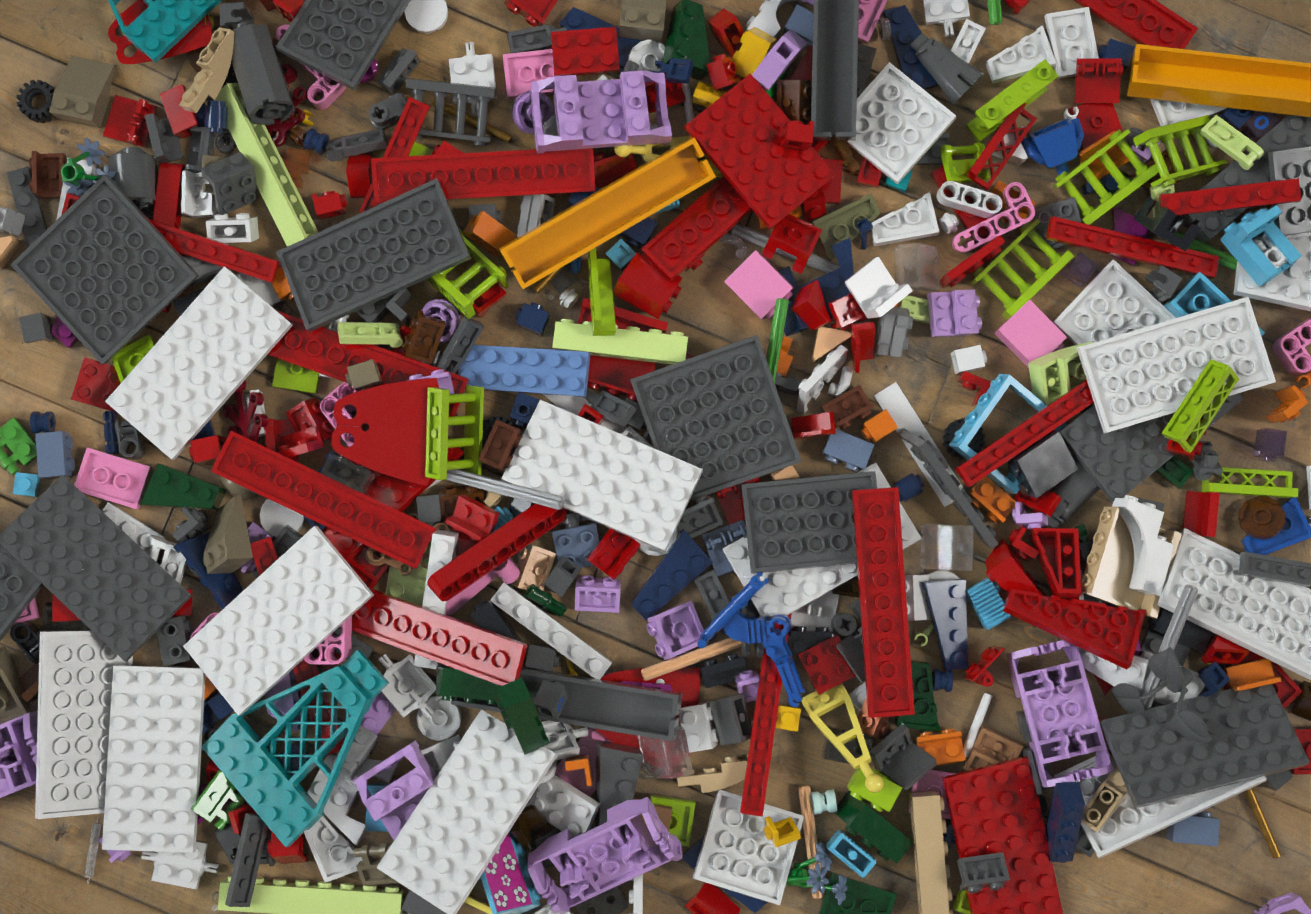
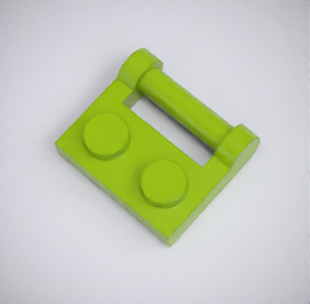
M982 142L966 146H941L940 155L947 181H954L960 184L975 183L966 177V174L984 150L985 146ZM952 155H974V159L952 160ZM988 169L981 170L977 175L985 182L990 179Z

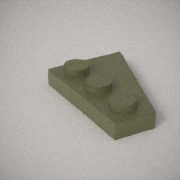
M872 193L811 222L812 225L822 229L819 240L829 261L836 257L831 246L848 238L852 241L860 233L857 228L859 221L868 218V222H872L881 214Z

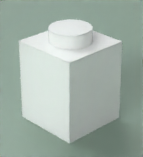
M981 345L954 350L950 353L955 375L961 374L964 371L980 370L987 363V356L985 350L981 349Z

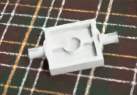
M922 0L926 25H944L945 37H949V33L950 37L954 36L953 23L958 20L969 19L970 17L968 0Z
M474 42L465 43L466 56L449 59L451 83L496 88L492 54L476 55ZM452 93L453 102L457 104L456 93ZM469 95L466 103L472 105V116H477L479 100H477V96Z
M386 654L383 655L379 661L387 669L384 677L389 682L381 691L383 696L402 718L418 708L426 718L430 717L434 712L427 705L426 701L436 691V685L421 667L414 666L415 660L410 654L395 664Z
M554 721L540 722L550 742L544 747L556 753L557 757L555 760L579 755L580 748L576 738L588 736L587 727L573 729L565 723Z
M196 841V851L194 853L143 851L142 854L145 855H141V859L154 861L151 881L198 889L200 877L204 871L215 874L219 871V864L207 862L206 852L209 843Z

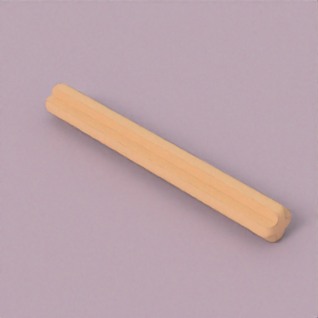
M731 638L724 639L704 648H699L641 670L644 680L656 678L739 648L742 642Z
M808 785L798 787L801 815L804 816L803 830L808 860L815 857V854L818 853L815 844H818L811 788ZM817 862L808 865V868L814 870ZM818 889L817 893H812V896L815 899L823 898L825 893L822 894Z

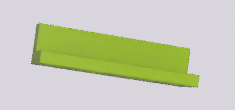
M593 248L589 251L587 262L593 336H615L616 326L610 259H597L596 248Z
M1210 359L1163 430L1162 434L1165 438L1178 442L1186 452H1192L1239 380L1229 365ZM1191 434V438H1190L1189 441L1187 442L1186 440H1187V438L1189 437V435Z
M1222 467V475H1219L1222 480L1218 483H1209V479L1202 481L1203 493L1217 492L1229 495L1276 498L1298 497V488H1292L1293 472ZM1234 473H1238L1244 481L1241 484H1233L1228 478ZM1256 474L1261 475L1266 481L1262 486H1255L1251 482V479ZM1277 476H1286L1285 487H1277L1272 481Z

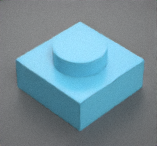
M620 239L605 254L622 270L636 253Z
M16 472L13 494L38 497L41 478H38L37 474Z

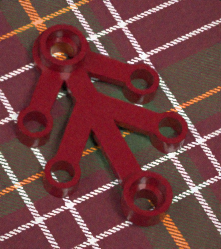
M284 64L281 67L283 73L287 70L284 76L289 88V84L297 78V71L291 65ZM297 87L293 92L292 101L294 107L308 99V91L303 87ZM295 108V111L290 115V119L285 123L280 118L274 119L275 124L265 125L276 147L283 146L286 143V133L290 128L304 121L305 113L299 108Z
M244 380L234 392L237 407L235 405H225L223 409L224 416L230 418L237 425L230 426L227 430V435H229L230 431L240 435L243 432L244 437L257 442L261 427H266L268 424L266 414H256L254 416L256 407L263 404L264 396L261 392H252L246 409L243 390L246 388V380ZM252 419H253L254 425H253V427H252V430H250V426H251Z

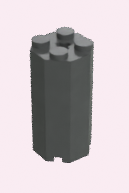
M247 22L237 24L236 29L232 30L234 32V47L231 61L250 119H252L254 124L259 125L275 124L274 119L280 118L281 121L288 119L295 111V107L268 26L249 24Z

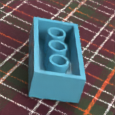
M1198 272L1191 276L1163 306L1178 318L1232 301L1201 272ZM1258 326L1262 337L1265 332Z

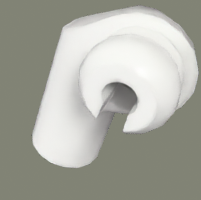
M848 366L842 368L840 381L838 384H830L829 394L838 397L844 393L850 386L853 368Z

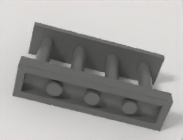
M415 78L406 79V88L412 89L414 99L422 102L425 90L434 91V95H436L433 129L421 128L417 138H422V135L474 140L475 145L486 146L487 142L493 141V136H486L485 133L488 101H490V98L496 97L497 88ZM447 93H456L455 132L442 131L444 96H447ZM469 95L477 96V100H479L477 134L464 133L466 99L469 98Z

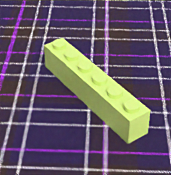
M561 319V322H555L553 350L589 352L593 356L670 365L686 359L688 337L684 336L682 332H671L669 335L662 334V331L657 329H649V332H643L638 327L628 326L626 330L618 329V325H615V336H593L592 322L584 321L583 324H574V320Z

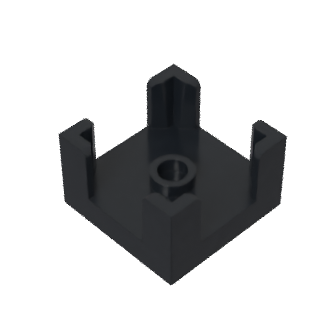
M1148 196L1133 219L1154 234L1186 252L1201 228L1191 224L1181 238L1176 232L1185 221V218L1183 216H1175L1176 214L1163 206L1154 220L1147 216L1157 201Z

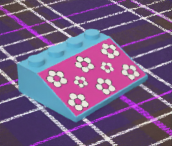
M511 829L480 876L492 914H521L541 905L539 901L541 895L537 892L528 871V864L524 856L526 851L511 833Z

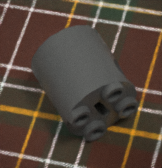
M126 147L109 157V169L116 172L112 180L138 206V209H152V204H155L156 201L155 157L137 147Z

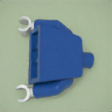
M1075 106L1073 107L1074 115H1070L1066 108L1063 114L1064 120L1029 133V137L1025 136L1021 142L1028 157L1039 165L1044 164L1047 168L1055 166L1058 175L1065 170L1067 173L1070 172L1068 161L1077 158V151L1080 149L1084 137L1080 120L1076 118L1079 109Z

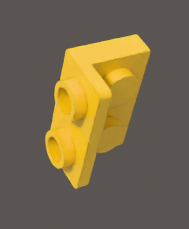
M699 81L692 102L708 108L728 91L723 89L714 90L712 85Z

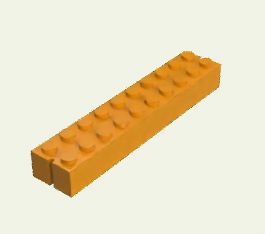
M1136 44L1131 58L1127 96L1311 117V63Z
M695 137L683 141L499 248L510 268L514 266L511 271L520 287L525 289L716 178L707 159L698 161L697 158L703 157L704 154Z

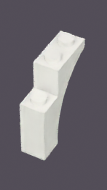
M1125 495L1124 498H1115L1112 507L1120 508L1119 514L1129 529L1134 549V566L1129 589L1146 595L1161 596L1175 546L1166 542V537L1158 535L1164 512L1155 509L1156 505L1147 502L1139 503L1138 498Z

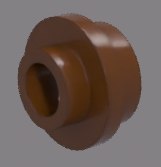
M298 125L295 128H290V139L297 146L300 144L304 146L307 133Z

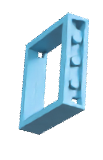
M999 374L995 380L991 381L987 392L980 396L975 409L966 416L965 423L961 429L954 433L956 436L949 446L966 460L976 455L977 453L967 445L1008 387L1038 412L1047 405L1011 375ZM1067 422L1055 428L1054 431H1061ZM995 469L987 475L1006 492L1017 494L1019 491V483L1011 472L1005 477Z

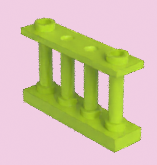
M1044 59L975 112L977 117L965 126L977 142H981L996 131L1010 113L1026 103L1024 107L1026 108L1048 90L1046 86L1058 78L1059 75L1047 60Z
M1208 115L1149 129L1133 138L1136 147L1141 145L1149 147L1161 178L1151 183L1152 188L1160 185L1162 188H1166L1175 184V181L1204 173L1210 176L1219 172V167L1227 164L1226 159L1217 162L1213 161L1206 140L1200 134L1201 129L1210 121ZM1189 133L1191 136H1194L1205 165L1199 166L1188 138ZM1174 137H1176V140L1179 139L1190 169L1184 170L1173 142ZM1159 141L1164 143L1175 170L1173 174H1169L1157 144Z
M1120 129L1109 137L1111 141L1069 173L1065 170L1055 178L1057 182L1052 185L1053 188L1056 189L1063 185L1069 195L1075 198L1078 207L1082 210L1081 214L1083 217L1081 221L1084 224L1090 225L1158 173L1156 165L1154 164L1149 167L1147 164L1144 165L1124 139L1125 136L1131 133L1129 129L1123 132ZM1115 144L1118 145L1137 170L1135 172L1137 176L1131 181L1123 176L1106 153ZM1097 158L1100 159L1119 184L1117 186L1119 190L1113 194L1105 190L1087 166ZM1079 171L1100 197L1099 201L1101 203L1095 208L1088 205L1069 180Z
M1038 219L1032 224L1027 222L1019 230L1022 234L986 268L981 266L973 274L975 277L971 282L973 286L981 280L1005 304L1003 307L1006 310L1001 315L1006 320L1010 319L1074 257L1069 250L1063 255L1060 252L1057 253L1033 229L1040 223ZM1026 235L1051 259L1052 265L1047 270L1044 267L1041 268L1018 244ZM1012 250L1036 274L1034 277L1037 280L1032 285L1029 282L1026 283L1002 259L1009 251ZM995 265L1020 289L1021 295L1016 300L1013 297L1010 298L987 274Z
M459 228L469 254L476 263L454 281H448L445 276L454 267L436 274L427 280L470 319L476 314L473 308L474 300L496 282H499L505 289L509 287L506 278L508 274L501 266L497 267L470 243ZM483 268L491 275L469 294L465 293L463 295L460 292L459 288Z
M466 385V393L449 394V389L428 387L425 477L446 480L447 470L464 469V471L481 475L482 462L478 461L482 452L484 387ZM466 402L465 416L449 417V403ZM465 424V438L448 439V426ZM464 447V460L447 461L448 448Z

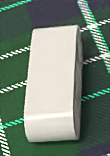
M954 181L945 182L937 192V200L940 204L983 218L994 217L1001 210L1003 204L1002 199L996 194ZM943 190H951L953 197H946ZM965 196H971L974 199V204H968L965 201ZM986 202L993 203L995 210H989L986 207Z

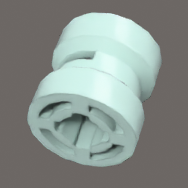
M834 789L826 790L825 793L811 792L814 815L822 814L823 811L837 812Z

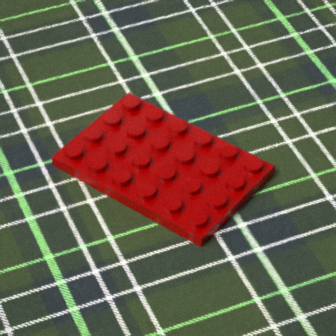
M750 73L687 123L684 129L691 138L695 137L701 150L770 230L834 178L836 174L812 146L807 150L781 147V139L778 137L780 125H786L787 122L791 121Z

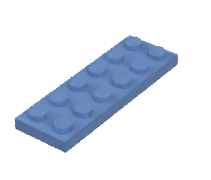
M473 345L465 361L460 365L458 375L468 378V385L484 387V390L586 397L591 353Z

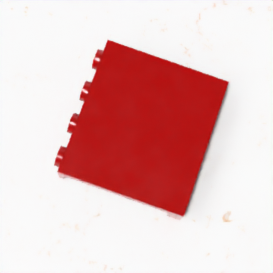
M583 298L577 324H583L584 321L592 322L590 299ZM614 307L615 325H618V329L627 330L628 326L640 328V331L649 332V329L661 330L662 334H666L668 322ZM590 355L587 388L598 390V387L604 388L611 395L619 396V394H624L628 396V399L638 403L630 379L655 371L657 363Z

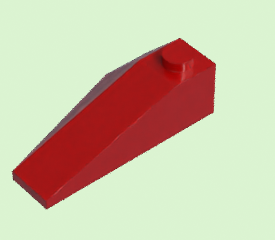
M1002 538L985 561L988 569L985 573L992 582L996 581L1001 588L1008 592L1011 589L1036 592L1039 595L1046 596L1041 588H1036L1038 585L1029 571L1024 572L1025 569L1020 559L1015 555V552L1004 538Z

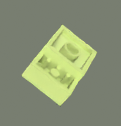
M1094 342L1063 348L1029 362L1032 394L1048 406L1086 380L1077 348Z

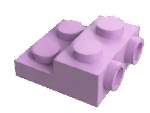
M954 290L952 292H931L927 294L931 337L972 336L979 333L982 327V320L980 317H977L980 299L978 295H975V290Z
M692 600L647 618L649 622L647 630L651 636H655L657 641L655 650L660 657L663 656L664 660L698 647L697 642L704 629Z

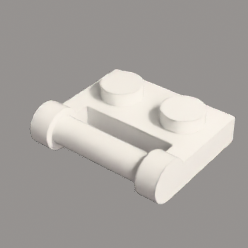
M152 536L149 556L157 562L160 548L164 549L161 567L181 585L187 559L181 552L178 553L174 549L176 543L167 541L160 536Z

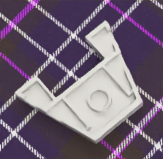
M327 755L324 763L331 771L333 769L332 761L336 755ZM367 759L353 780L383 761ZM398 763L384 772H378L374 777L390 783ZM319 769L307 792L316 804H318L328 777L321 769ZM339 774L323 812L353 844L358 845L367 826L346 815L359 791L353 780H348Z

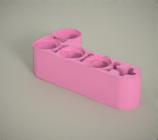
M282 25L277 29L276 38L278 41L281 40L290 25ZM301 64L317 80L308 89V99L318 110L328 108L344 92L346 86L340 83L332 86L330 85L332 79ZM324 94L320 101L314 100L316 95Z
M1013 182L1006 186L1003 190V198L1008 210L957 234L952 240L953 249L958 253L967 252L1032 220L1035 216V209L1025 187L1018 182ZM1011 187L1019 190L1020 194L1017 199H1012L1009 196L1008 192ZM1020 207L1028 209L1029 216L1027 219L1019 217L1018 210ZM1000 217L1007 218L1009 225L1006 229L998 226V219ZM979 227L987 228L989 234L986 239H981L978 236L977 231ZM972 231L974 240L966 243L965 249L963 246L959 247L957 244L960 241L959 237L966 239L971 236L969 232Z
M1311 317L1276 339L1272 345L1274 354L1285 370L1291 375H1299L1311 369V356L1305 349L1311 343ZM1302 329L1306 331L1307 339L1302 336ZM1284 341L1289 344V351L1284 348ZM1297 359L1302 364L1301 369L1296 366Z
M346 382L327 395L320 404L322 413L335 429L337 428V421L334 418V411H332L335 403L352 392H358L353 389V386L349 387ZM350 404L346 405L342 409V415L347 419H352L354 416L351 413L356 408ZM351 433L341 435L349 447L353 445L354 436Z
M509 558L448 600L445 615L455 613L497 576L505 584L513 583L519 577V568Z
M352 616L340 626L342 634L339 637L334 631L325 639V643H321L316 647L320 653L318 659L314 658L311 652L304 660L309 664H339L346 662L351 657ZM336 648L341 650L342 655L340 659H337L334 655Z

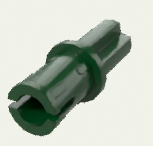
M534 584L527 588L525 596L539 604L540 608H547L558 616L564 615L567 607L552 598L551 593L542 591Z

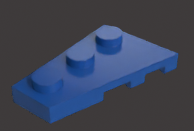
M1291 498L1281 506L1286 517L1285 525L1279 534L1265 540L1255 539L1247 535L1241 540L1246 552L1268 555L1311 538V527L1297 498Z

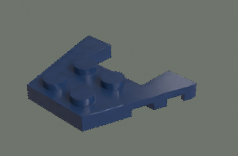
M850 238L831 246L840 268L806 284L798 286L790 266L778 271L794 287L791 291L794 294L791 297L793 300L796 299L799 289L818 280L829 317L833 319L828 303L851 293L845 285V281L854 275Z

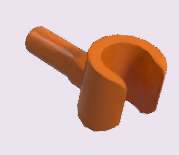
M1311 371L1306 375H1299L1295 378V382H1298L1301 378L1305 379V384L1300 388H1307L1311 384Z

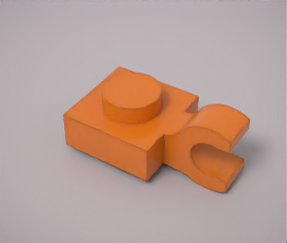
M785 336L781 344L777 372L782 374V377H786L793 356L787 354L793 339Z

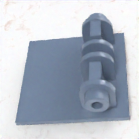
M743 520L702 535L709 557L713 561L712 565L717 577L734 571L722 549L742 537L746 538V526Z
M596 523L552 531L558 562L565 556L581 568L593 566L587 558L599 544Z

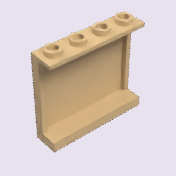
M1104 507L1100 514L1097 532L1093 537L1091 552L1087 557L1086 569L1081 578V593L1117 607L1123 606L1129 610L1136 611L1138 609L1146 610L1144 617L1157 618L1160 606L1157 605L1160 596L1146 595L1129 589L1134 566V549L1129 529L1119 514L1120 508ZM1160 528L1158 535L1166 537V542L1175 545L1167 571L1168 574L1176 556L1182 533Z

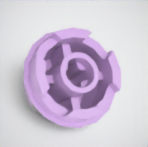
M527 91L515 98L511 106V114L515 124L521 131L535 134L531 111L530 91ZM540 91L539 102L544 125L552 116V113L554 114V108L550 99Z
M435 299L429 301L422 308L424 315L445 321L446 326L440 342L450 341L461 323L459 310L445 300Z

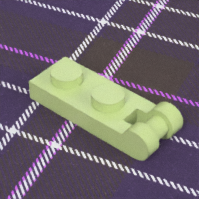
M1217 115L1201 129L1200 134L1239 162V165L1245 170H1249L1254 165L1253 162L1256 159L1259 160L1264 155V150ZM1245 149L1249 151L1248 155L1243 153Z
M338 322L337 330L340 344H390L391 347L397 348L403 343L400 327L397 323Z

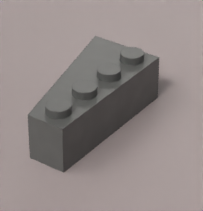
M596 740L595 790L596 801L600 803V806L595 816V827L607 822L608 809L626 800H633L644 757L639 748Z

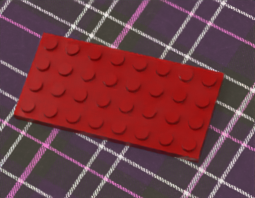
M1023 756L942 777L959 858L1003 852L1010 878L1003 885L1004 888L990 890V887L981 888L982 891L977 893H968V890H966L971 914H1063L1053 863L1049 860V846L1039 797L1036 793L1028 757Z

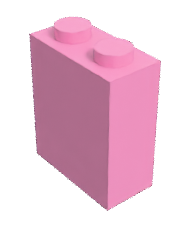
M757 250L724 281L761 319L765 317L770 319L774 315L777 298L789 300L794 295L791 292L794 287Z
M1031 300L1022 306L994 333L1028 368L1029 362L1064 347L1062 342L1067 338Z

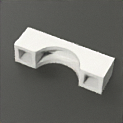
M765 0L759 8L761 12L758 16H752L747 22L746 31L756 27L777 38L781 30L776 17L777 10L783 4L790 1L806 2L803 0Z

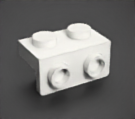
M182 171L181 213L192 218L213 217L217 214L215 196L202 190L204 183L210 184L206 179L202 178V172Z
M709 701L681 707L679 718L686 753L709 750L716 747L719 737L717 729L714 728V718Z

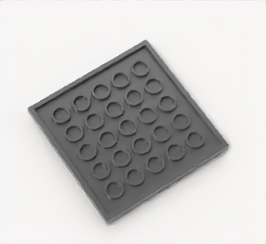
M106 174L11 264L102 365L114 357L199 277L196 271L110 176Z
M758 335L630 379L654 448L703 470L689 501L802 462Z

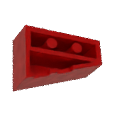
M1032 528L1029 537L1034 549L1039 551L1037 557L1052 595L1060 596L1061 599L1067 600L1072 598L1079 599L1081 595L1078 529Z
M271 831V840L267 844L268 854H271V857L280 864L308 862V855H303V841H307L305 834L302 833L290 847H285Z

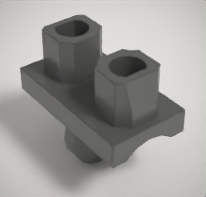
M1199 441L1203 443L1200 456L1195 455L1194 461H1191L1194 465V476L1198 480L1203 481L1209 479L1213 473L1222 475L1223 469L1218 462L1219 455L1217 452L1212 451L1213 445L1211 442Z

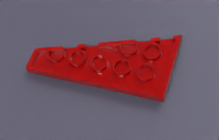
M1017 589L1009 591L1003 608L1004 612L1126 670L1131 667L1146 610L1142 609L1137 611L1129 610L1123 606L1111 607L1105 603L1073 598L1067 600L1055 595L1048 597L1039 595L1036 592Z

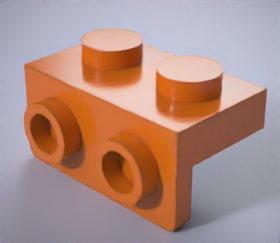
M1295 385L1277 390L1275 395L1282 404L1269 413L1266 418L1270 423L1278 421L1283 423L1288 419L1289 421L1295 419L1301 414L1299 410L1309 403L1305 398L1304 391Z

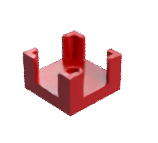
M789 214L775 225L762 256L772 259L776 249L779 248L797 257L792 270L802 274L822 229Z

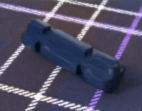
M115 411L103 412V421L106 422L104 424L105 442H107L105 445V452L107 454L119 453V445L116 443L118 438L115 430V420H117V413Z

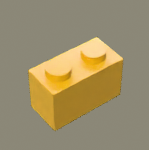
M756 27L745 31L740 40L742 46L739 51L735 52L732 58L736 66V73L744 78L750 73L752 75L776 44L777 38Z

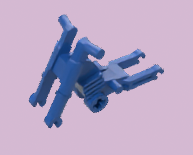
M759 572L751 578L750 582L735 597L731 598L732 601L711 621V624L700 634L697 645L700 648L706 647L708 640L715 639L716 633L724 628V631L731 639L749 644L762 643L766 649V654L772 658L777 666L788 695L789 704L793 707H798L799 702L803 700L801 693L805 691V688H803L792 653L786 642V635L792 626L791 619L786 614H777L772 619H768V616L747 617L740 612L744 605L747 606L748 601L770 580L768 577L764 581L760 580L763 572ZM777 622L779 625H784V628L782 630L780 628H775V624Z

